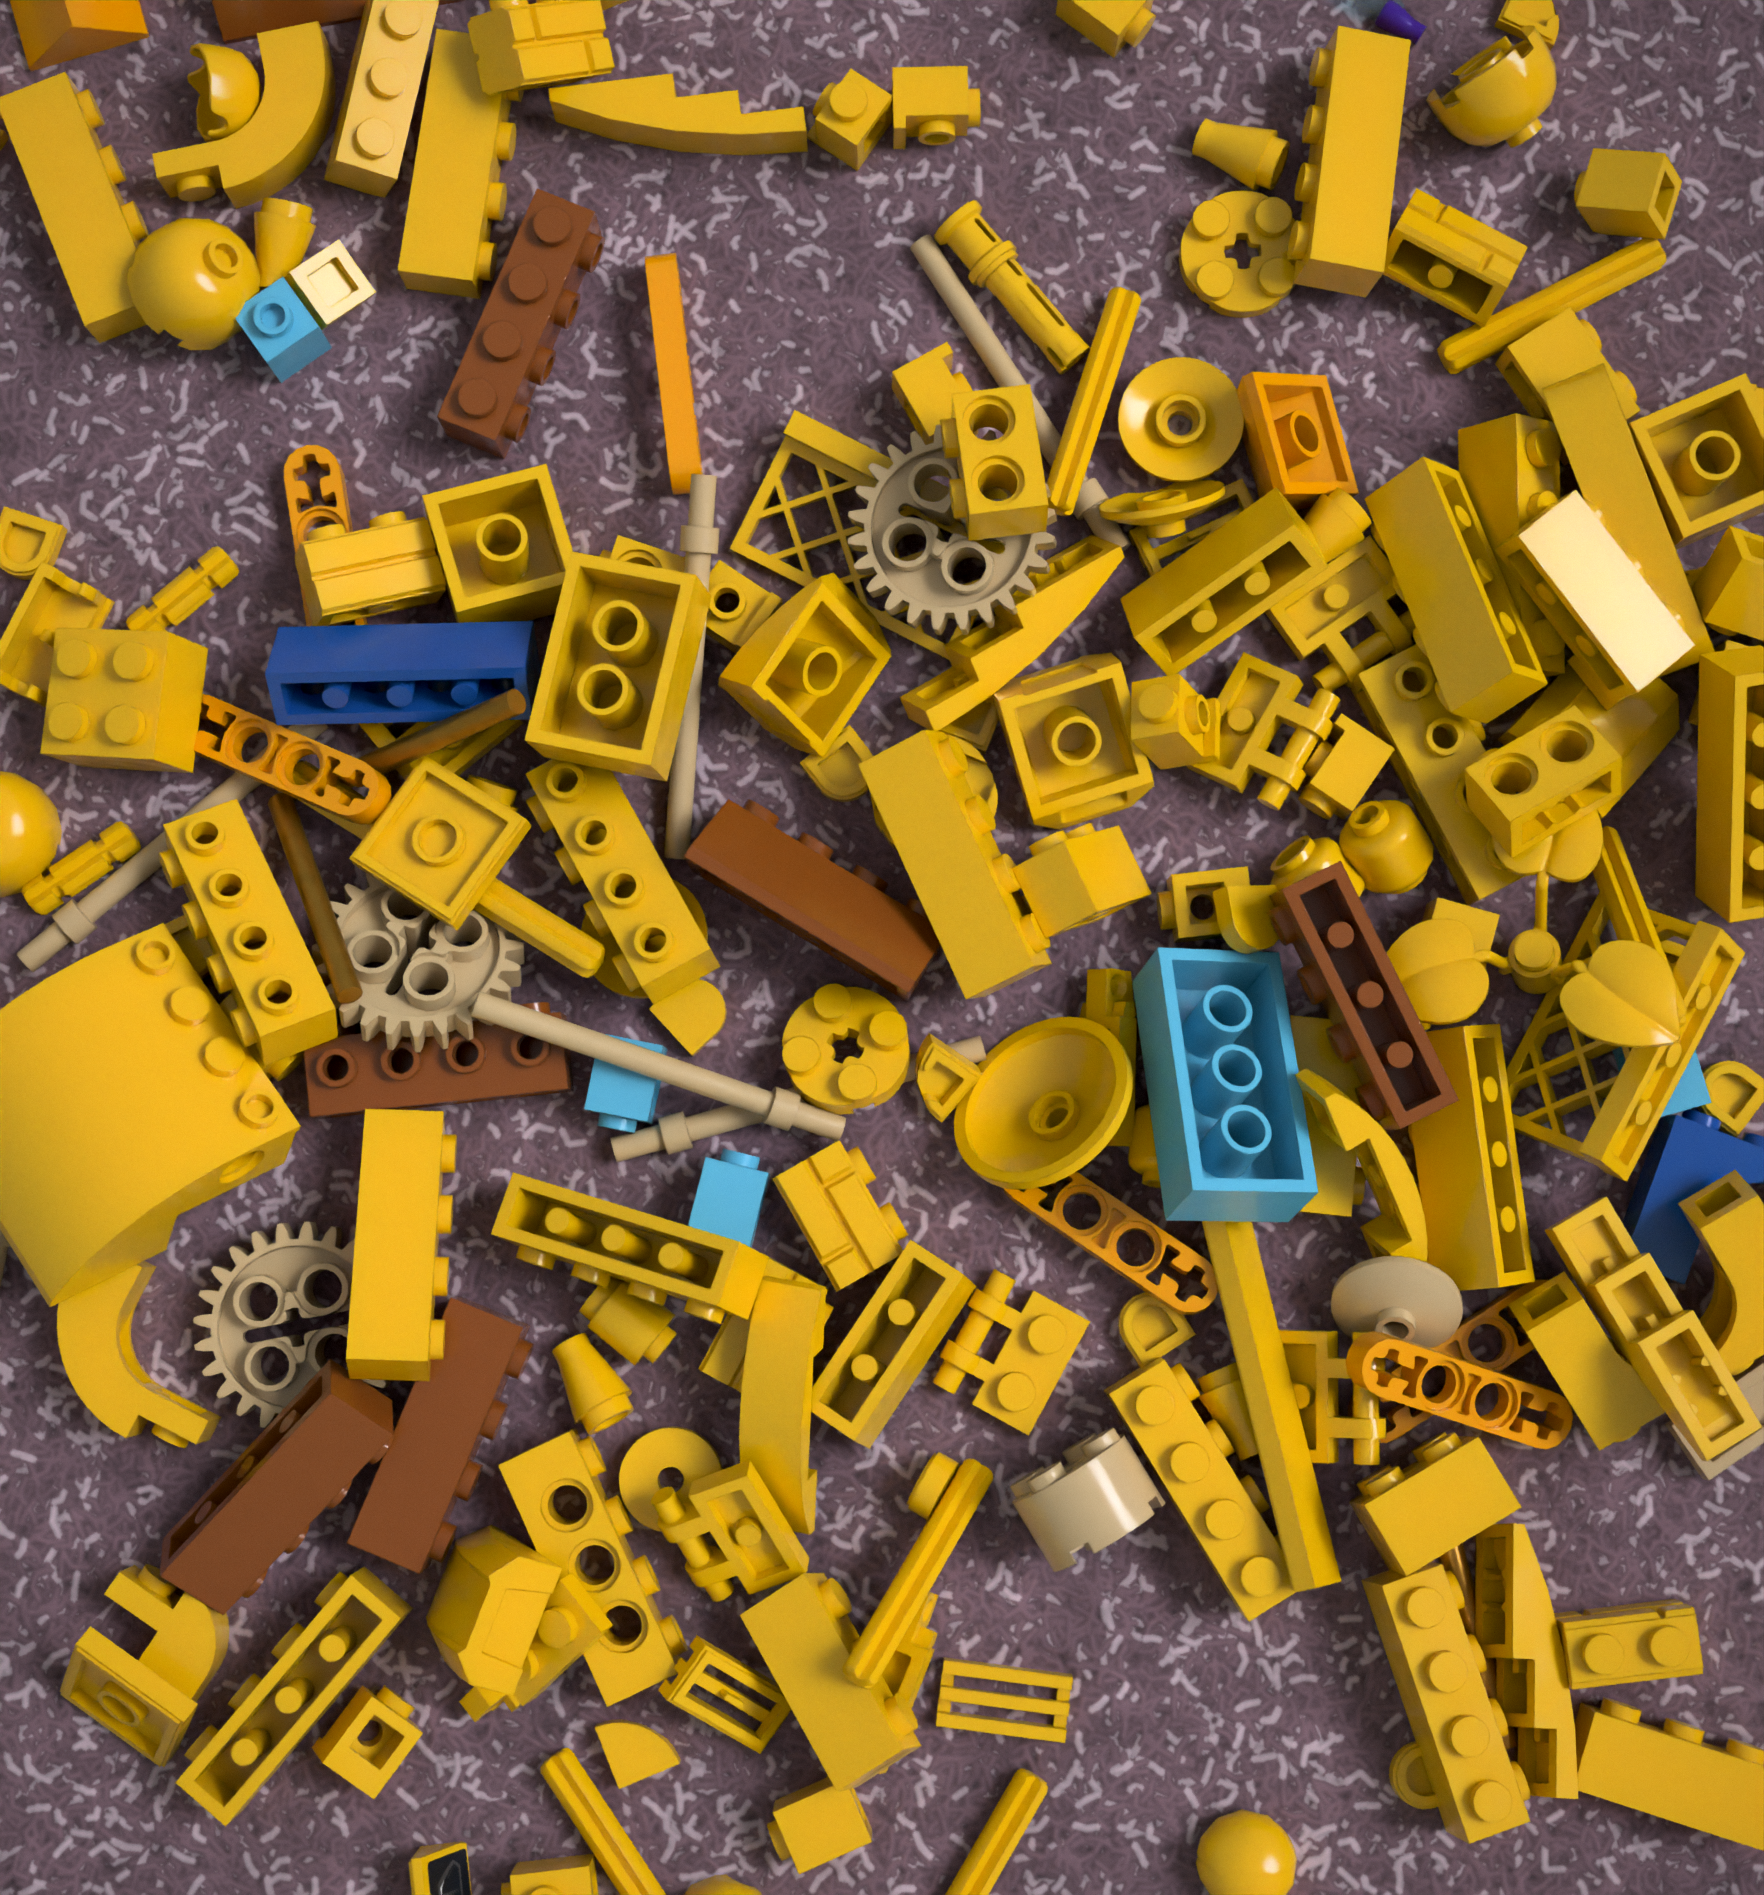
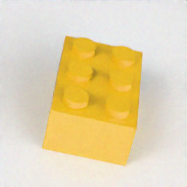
M571 551L525 741L546 758L667 782L711 600L710 593L697 575Z

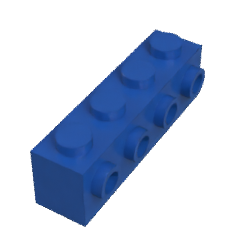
M533 621L278 627L265 671L277 725L439 722L511 689H517L522 693L526 701V710L524 713L509 720H528L531 716L541 675Z

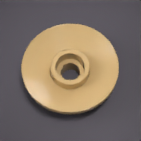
M1383 1256L1357 1263L1339 1277L1332 1291L1331 1311L1338 1327L1350 1339H1352V1332L1375 1331L1431 1348L1444 1343L1456 1332L1462 1320L1463 1300L1455 1282L1439 1268L1414 1258Z

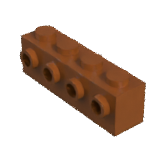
M538 188L536 189L437 415L448 437L502 459H505L512 441L518 443L522 439L531 416V408L528 407L536 386H543L550 376L556 357V351L552 350L561 328L567 330L571 326L580 304L581 296L577 291L586 271L592 273L596 269L604 249L605 238L602 237L595 211Z
M1339 861L1270 895L1269 897L1275 907L1268 911L1271 925L1284 946L1293 944L1304 966L1297 970L1298 979L1310 1002L1313 1005L1322 1003L1333 1025L1326 1029V1035L1334 1053L1342 1064L1351 1061L1362 1084L1355 1088V1094L1361 1108L1375 1121L1380 1120L1384 1130H1400L1459 1101L1342 862Z
M549 1002L519 1004L567 1021V1016L562 1012L551 1013ZM477 1019L472 1021L473 1039L467 1040L457 1030L448 1032V1048L442 1049L434 1036L425 1037L421 1052L414 1051L411 1037L402 1036L398 1045L393 1050H389L387 1048L386 1032L379 1031L372 1039L366 1042L362 1040L359 1023L347 1028L337 1024L338 1038L304 1050L309 1115L313 1118L327 1119L365 1114V1109L409 1110L574 1092L570 1050L496 1024L489 1026Z
M461 1296L450 1298L441 1319L445 1320L444 1359H431L430 1381H415L394 1430V1440L382 1458L347 1541L349 1545L418 1574L430 1566L432 1559L440 1563L445 1559L458 1527L449 1523V1518L457 1499L468 1502L476 1487L483 1469L482 1464L474 1461L484 1437L492 1441L495 1439L509 1404L499 1400L509 1376L517 1380L520 1379L534 1347V1343L525 1340L531 1325Z
M330 1359L163 1538L160 1576L222 1615L241 1596L244 1598L252 1596L263 1583L268 1568L283 1552L290 1554L297 1549L304 1540L310 1523L325 1507L327 1509L336 1507L347 1494L352 1479L367 1463L375 1464L387 1453L395 1436L393 1431L392 1400L361 1379H349L348 1370Z

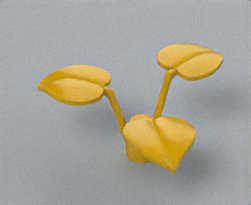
M1597 809L1513 858L1510 857L1492 835L1494 852L1500 863L1507 870L1520 876L1537 874L1534 927L1531 930L1518 934L1512 940L1507 957H1502L1488 949L1474 952V939L1469 927L1461 921L1447 918L1430 919L1412 926L1386 952L1422 1023L1447 1025L1465 1020L1476 1013L1485 1001L1489 991L1488 973L1481 964L1486 962L1497 967L1502 975L1511 973L1515 984L1521 990L1531 994L1546 993L1555 988L1557 984L1564 983L1567 976L1578 973V975L1571 978L1563 986L1560 992V1006L1569 1023L1580 1033L1591 1039L1629 1048L1667 1046L1677 1043L1680 1039L1675 980L1668 963L1655 949L1638 941L1616 940L1598 947L1592 954L1589 965L1581 960H1573L1562 965L1559 943L1554 936L1547 932L1549 877L1551 876L1564 882H1579L1593 871L1601 857L1603 829Z

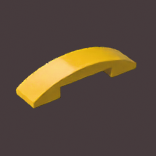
M1307 1068L1295 1074L1316 1126L1346 1152L1354 1148L1381 1211V1215L1360 1227L1373 1258L1402 1256L1427 1262V1231L1421 1198L1413 1175L1394 1141L1365 1110L1326 1079Z
M764 1276L754 1302L744 1360L739 1425L740 1463L751 1460L793 1532L810 1535L815 1530L817 1470L808 1468L814 1356L823 1349L826 1286Z

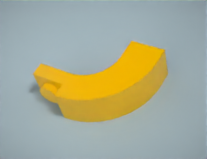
M319 21L257 33L265 75L264 93L257 111L240 130L220 140L152 154L156 177L170 198L178 196L183 201H202L214 196L216 188L223 187L230 201L237 209L252 205L263 200L264 197H270L277 193L306 169L324 142L331 124L335 105L336 82L329 43Z
M143 1261L60 1302L57 1310V1336L64 1368L80 1399L102 1423L124 1438L140 1435L149 1420L155 1423L151 1430L154 1435L181 1448H186L189 1442L199 1444L211 1439L221 1416L156 1383L141 1367L133 1349L131 1339L133 1314L156 1266Z

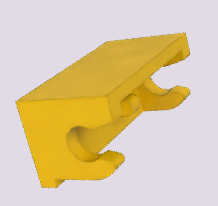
M41 561L0 640V686L46 708L56 627L101 629L115 602L87 583L83 582L81 584L69 578L57 568Z

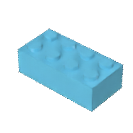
M1158 947L1132 981L1165 1220L1289 1222L1318 1193V1186L1302 1090L1295 1077V1074L1299 1071L1279 952L1257 951L1251 954H1243L1235 950Z

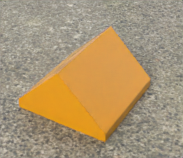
M10 0L30 71L150 37L139 0Z
M1251 372L1242 376L1237 388L1244 416L1242 437L1259 499L1277 487L1296 511L1312 507L1320 494L1328 496L1337 487L1343 489L1350 496L1359 494L1327 376Z

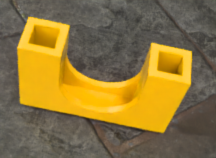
M1733 1170L1679 1202L1678 1205L1705 1248L1714 1270L1715 1283L1712 1299L1699 1321L1731 1375H1737L1748 1369L1755 1359L1764 1355V1204L1759 1195L1736 1170ZM1565 1271L1508 1304L1599 1451L1614 1442H1622L1631 1438L1639 1431L1641 1426L1665 1413L1613 1338L1603 1331L1584 1298Z

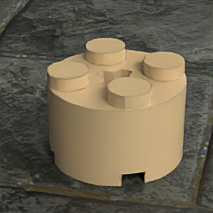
M1114 1427L1098 1435L1092 1433L1064 1450L1062 1454L1068 1462L1066 1465L1063 1466L1059 1461L1046 1469L1043 1466L1039 1467L1010 1486L1016 1496L1012 1502L1054 1572L1076 1564L1077 1562L1072 1554L1083 1547L1087 1551L1092 1550L1095 1554L1114 1543L1155 1514L1152 1509L1163 1507L1165 1504L1164 1499L1125 1435H1118Z

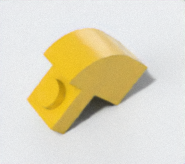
M146 1564L142 1570L133 1565L120 1571L104 1595L158 1631L138 1661L197 1702L226 1656L229 1643L227 1613L224 1615L218 1613L186 1592L180 1597L174 1593L177 1586L160 1576V1569L152 1565Z

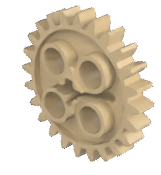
M940 424L936 425L934 443L925 445L918 433L913 431L910 433L911 452L905 455L897 447L890 444L887 449L894 464L889 469L874 463L868 466L878 482L875 488L856 486L855 492L867 504V509L849 511L848 518L854 525L864 528V532L849 537L848 544L852 550L868 552V554L860 558L854 564V568L859 575L877 573L866 587L867 591L873 598L890 591L891 593L885 603V610L893 616L907 605L909 607L907 622L914 629L922 623L926 615L931 616L933 630L937 635H942L949 618L956 619L963 635L969 634L971 616L978 614L989 628L995 627L993 608L1001 605L1012 615L1018 613L1016 604L1011 596L1016 590L1034 597L1036 595V589L1027 576L1030 572L1039 574L1049 573L1050 567L1048 562L1037 553L1038 550L1056 548L1055 536L1047 532L983 539L1005 545V551L1001 554H996L975 541H968L967 537L960 534H953L949 541L945 542L940 529L935 524L918 518L902 516L900 514L901 508L909 506L919 510L928 518L946 526H952L956 521L952 515L950 492L942 500L930 502L920 497V490L924 482L933 476L940 475L949 479L959 478L957 458L945 459ZM989 430L982 438V440L988 441L997 439L995 432ZM1045 483V484H1046V490H1047V497H1050V496H1051V493H1050L1049 487H1048L1047 483ZM998 486L987 488L982 492L990 500H1006L1013 495L1006 488ZM1048 508L1047 526L1057 521L1055 509ZM960 518L963 527L967 532L965 518ZM918 534L926 538V548L917 559L903 561L895 557L896 545L904 536ZM974 557L986 563L985 573L976 583L962 585L953 580L954 568L963 559Z
M366 873L367 888L364 891L347 883L344 886L346 904L330 901L362 988V996L357 1001L349 1004H342L337 1001L317 944L312 945L314 964L317 966L316 968L335 1008H339L341 1025L347 1028L361 1020L362 1040L366 1042L381 1030L386 1032L387 1048L389 1050H393L398 1045L402 1036L411 1037L415 1052H421L425 1037L430 1036L435 1037L442 1049H447L449 1045L448 1032L457 1030L464 1038L471 1040L474 1038L472 1023L474 1019L489 1026L494 1025L493 1023L470 1016L479 991L512 1002L510 987L521 986L520 965L524 964V943L520 942L522 939L474 909L458 931L442 921H439L436 925L439 919L368 873ZM404 915L418 916L411 920L398 919ZM461 941H469L474 943L470 946L465 947L453 945ZM371 962L385 963L377 968L364 967V965ZM402 984V987L399 989V991L395 995H392ZM426 989L441 990V992L435 995L419 994V992Z
M304 1221L299 1238L296 1239L289 1223H279L276 1228L275 1243H272L263 1231H255L251 1233L255 1252L250 1253L241 1246L229 1248L236 1267L231 1269L224 1266H213L211 1272L222 1283L220 1290H200L199 1296L203 1300L213 1305L212 1314L194 1317L193 1323L211 1328V1337L201 1340L194 1347L197 1351H214L216 1360L205 1367L202 1373L204 1376L223 1373L227 1380L219 1388L216 1396L221 1399L238 1392L242 1398L238 1404L236 1414L240 1417L247 1415L257 1406L260 1407V1427L266 1428L327 1363L324 1355V1347L327 1340L334 1334H340L347 1338L348 1324L309 1331L304 1335V1345L300 1335L295 1334L254 1343L247 1342L245 1334L249 1330L293 1322L297 1319V1309H299V1314L302 1318H313L350 1310L355 1239L344 1248L341 1247V1227L331 1226L323 1239L319 1240L316 1222ZM324 1270L334 1272L342 1284V1293L339 1300L330 1307L322 1305L313 1293L315 1278ZM260 1283L270 1285L278 1297V1306L275 1312L267 1319L258 1317L250 1306V1295L253 1289ZM270 1347L281 1349L289 1360V1371L280 1383L269 1380L263 1374L261 1368V1359ZM361 1379L367 1384L380 1388L388 1387L391 1383L390 1380Z

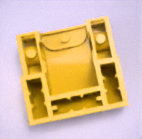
M164 923L80 959L44 979L0 1009V1230L49 1307L165 1251L178 1215L285 1163L294 1136L299 1131L301 1125L248 1047H243L235 1028Z

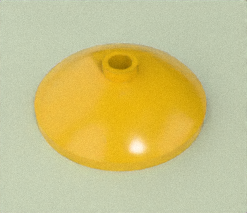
M1079 1017L1050 1018L1016 1031L997 1044L986 1055V1060L979 1062L977 1065L982 1076L956 1106L954 1116L955 1141L962 1158L970 1168L983 1180L1002 1188H1038L1072 1175L1091 1162L1108 1145L1127 1113L1133 1090V1072L1126 1050L1104 1026L1092 1020Z

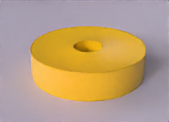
M662 1427L646 1433L630 1447L620 1467L619 1489L626 1508L641 1524L660 1532L661 1530L657 1525L660 1516L652 1505L651 1498L658 1490L663 1488L659 1481V1476L663 1469L674 1467L680 1470L684 1482L682 1487L675 1492L682 1502H689L691 1505L693 1503L688 1496L692 1481L723 1470L720 1458L710 1442L697 1432L683 1427Z

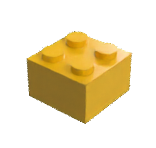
M1746 373L1628 424L1676 550L1724 530L1729 525L1733 526L1764 512V410Z
M547 464L422 495L426 519H428L435 543V552L439 557L446 581V589L456 623L529 621L556 613L570 552H573Z
M56 627L40 754L82 767L193 773L196 753L194 745L199 729L208 648L171 632Z
M1444 1431L1412 1450L1417 1459L1413 1464L1403 1470L1399 1466L1391 1468L1390 1465H1386L1356 1484L1362 1494L1349 1501L1389 1570L1408 1576L1521 1508V1505L1479 1437L1457 1436L1456 1432L1447 1435Z

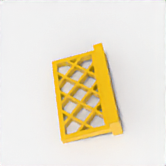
M794 410L783 432L786 436L730 549L806 587L816 580L813 577L806 552L840 541L851 575L840 578V580L845 585L854 583L859 600L876 617L878 624L949 660L943 646L945 643L925 634L922 624L914 629L893 618L886 610L880 611L868 604L861 580L875 576L877 573L870 575H859L854 568L855 560L847 539L855 534L864 532V528L854 526L844 530L834 499V495L855 489L856 486L875 488L878 482L868 466L874 463L889 469L894 464L891 458ZM794 454L816 466L823 490L789 501L781 478ZM826 471L847 482L830 487ZM929 478L921 487L920 497L925 501H940L948 495L949 487ZM775 490H777L781 504L766 509ZM826 498L837 532L803 544L792 510ZM909 506L901 508L903 509L900 511L902 516L911 517L915 515L935 524L938 528L952 535L960 534L968 538L960 518L956 519L952 526H946L928 518L917 509ZM781 513L785 514L795 547L769 555L749 545L760 520ZM983 539L973 540L996 554H1001L1005 551V545L999 542L995 543ZM896 546L894 553L895 557L899 560L911 561L920 557L924 550L900 558ZM798 555L803 571L781 560ZM977 579V580H974V581H971V582H968V583H965V584H962V585H971V584L976 583V582L979 581L980 579ZM906 605L895 615L907 612L909 607ZM978 615L971 616L970 630ZM958 625L950 641L963 634Z
M1600 892L1562 965L1573 960H1581L1589 965L1591 953L1593 954L1602 945L1600 936L1610 917ZM1650 909L1648 911L1660 942L1673 936L1688 941L1678 961L1669 964L1686 1007V1023L1680 1028L1679 1041L1675 1044L1654 1048H1629L1597 1040L1586 1045L1583 1034L1575 1029L1566 1019L1564 1013L1561 1012L1560 992L1571 978L1578 975V973L1567 976L1564 983L1557 984L1555 988L1546 993L1506 1069L1511 1106L1520 1090L1539 1083L1545 1107L1522 1117L1512 1113L1515 1132L1592 1163L1603 1172L1626 1182L1745 955V952L1720 927L1700 920L1694 925ZM1568 1027L1575 1050L1545 1063L1541 1048L1548 1035ZM1622 1047L1626 1061L1619 1074L1598 1084L1591 1059ZM1580 1065L1587 1089L1557 1101L1550 1077ZM1592 1104L1596 1119L1584 1142L1568 1137L1561 1116ZM1550 1121L1552 1130L1541 1125Z

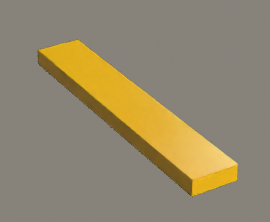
M1202 1221L1292 1590L1296 1593L1342 1582L1252 1222Z

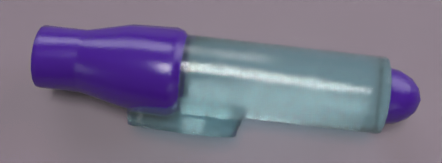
M1338 0L1373 21L1377 27L1390 34L1409 39L1415 45L1427 28V26L1415 20L1404 9V4L1401 0Z

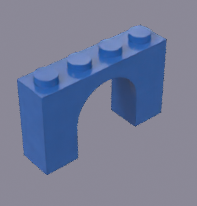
M1691 1109L1683 1111L1682 1116L1671 1115L1660 1118L1622 1222L1640 1254L1649 1252L1667 1283L1685 1284L1700 1244L1699 1238L1678 1203L1733 1170H1736L1748 1184L1758 1183L1764 1185V1137L1744 1132L1742 1140L1719 1131L1720 1120Z

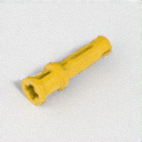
M977 200L966 203L938 228L934 234V239L939 245L948 244L970 270L968 279L971 283L978 285L980 288L987 287L1007 309L1006 311L1028 337L1046 355V358L1056 368V371L1060 375L1064 374L1090 351L1091 347L1072 329L1063 315L1023 271L1024 269L1016 261L1018 257L1016 246L1010 240L1003 242L980 215L982 206Z

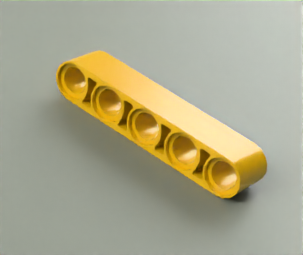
M1602 363L1542 388L1583 498L1591 501L1599 508L1606 520L1607 531L1622 550L1631 553L1641 563L1646 573V582L1662 602L1668 603L1680 614L1685 623V632L1695 644L1694 647L1656 678L1698 663L1699 654L1715 652V649L1605 364Z

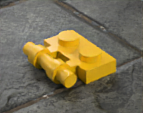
M1370 535L1328 563L1326 570L1265 612L1299 661H1302L1319 648L1328 657L1330 664L1312 676L1317 689L1322 688L1334 692L1344 684L1347 687H1352L1353 679L1359 673L1365 671L1387 654L1396 655L1409 648L1413 643V629L1416 626L1409 609L1400 616H1397L1388 604V601L1397 595L1392 585L1394 572L1390 562ZM1367 616L1375 627L1376 632L1351 649L1341 633Z
M1243 652L1217 698L1220 702V760L1188 765L1187 768L1243 794L1254 772L1268 779L1260 791L1257 800L1263 805L1279 811L1289 792H1297L1306 777V773L1302 769L1317 742L1324 743L1334 727L1330 719L1341 700L1332 692L1318 688L1308 707L1294 701L1303 686L1297 675ZM1283 723L1294 728L1295 731L1281 756L1278 757L1267 752V749Z
M993 1269L982 1291L976 1288L967 1303L972 1310L955 1341L953 1342L948 1339L939 1357L943 1358L944 1361L932 1382L955 1394L967 1372L983 1380L972 1401V1405L1029 1436L1090 1321L1032 1290L1021 1312L1011 1308L1004 1303L1016 1280ZM994 1321L1011 1329L994 1362L991 1363L977 1355Z
M1279 1329L1312 1463L1330 1464L1339 1462V1438H1352L1353 1464L1379 1465L1380 1439L1386 1438V1418L1379 1417V1396L1353 1383V1416H1339L1338 1378H1351L1347 1374V1357H1338V1331ZM1352 1332V1343L1359 1336L1368 1332ZM1375 1357L1372 1361L1371 1369L1386 1371V1359Z
M751 1460L693 1480L688 1496L693 1505L689 1502H682L674 1488L669 1486L658 1490L651 1498V1503L660 1516L657 1521L659 1529L669 1543H677L687 1560L685 1563L687 1574L697 1587L705 1588L713 1602L725 1600L733 1593L734 1586L729 1578L738 1576L747 1593L751 1595L793 1580L808 1571L810 1558ZM710 1532L720 1549L716 1546H709L702 1534Z

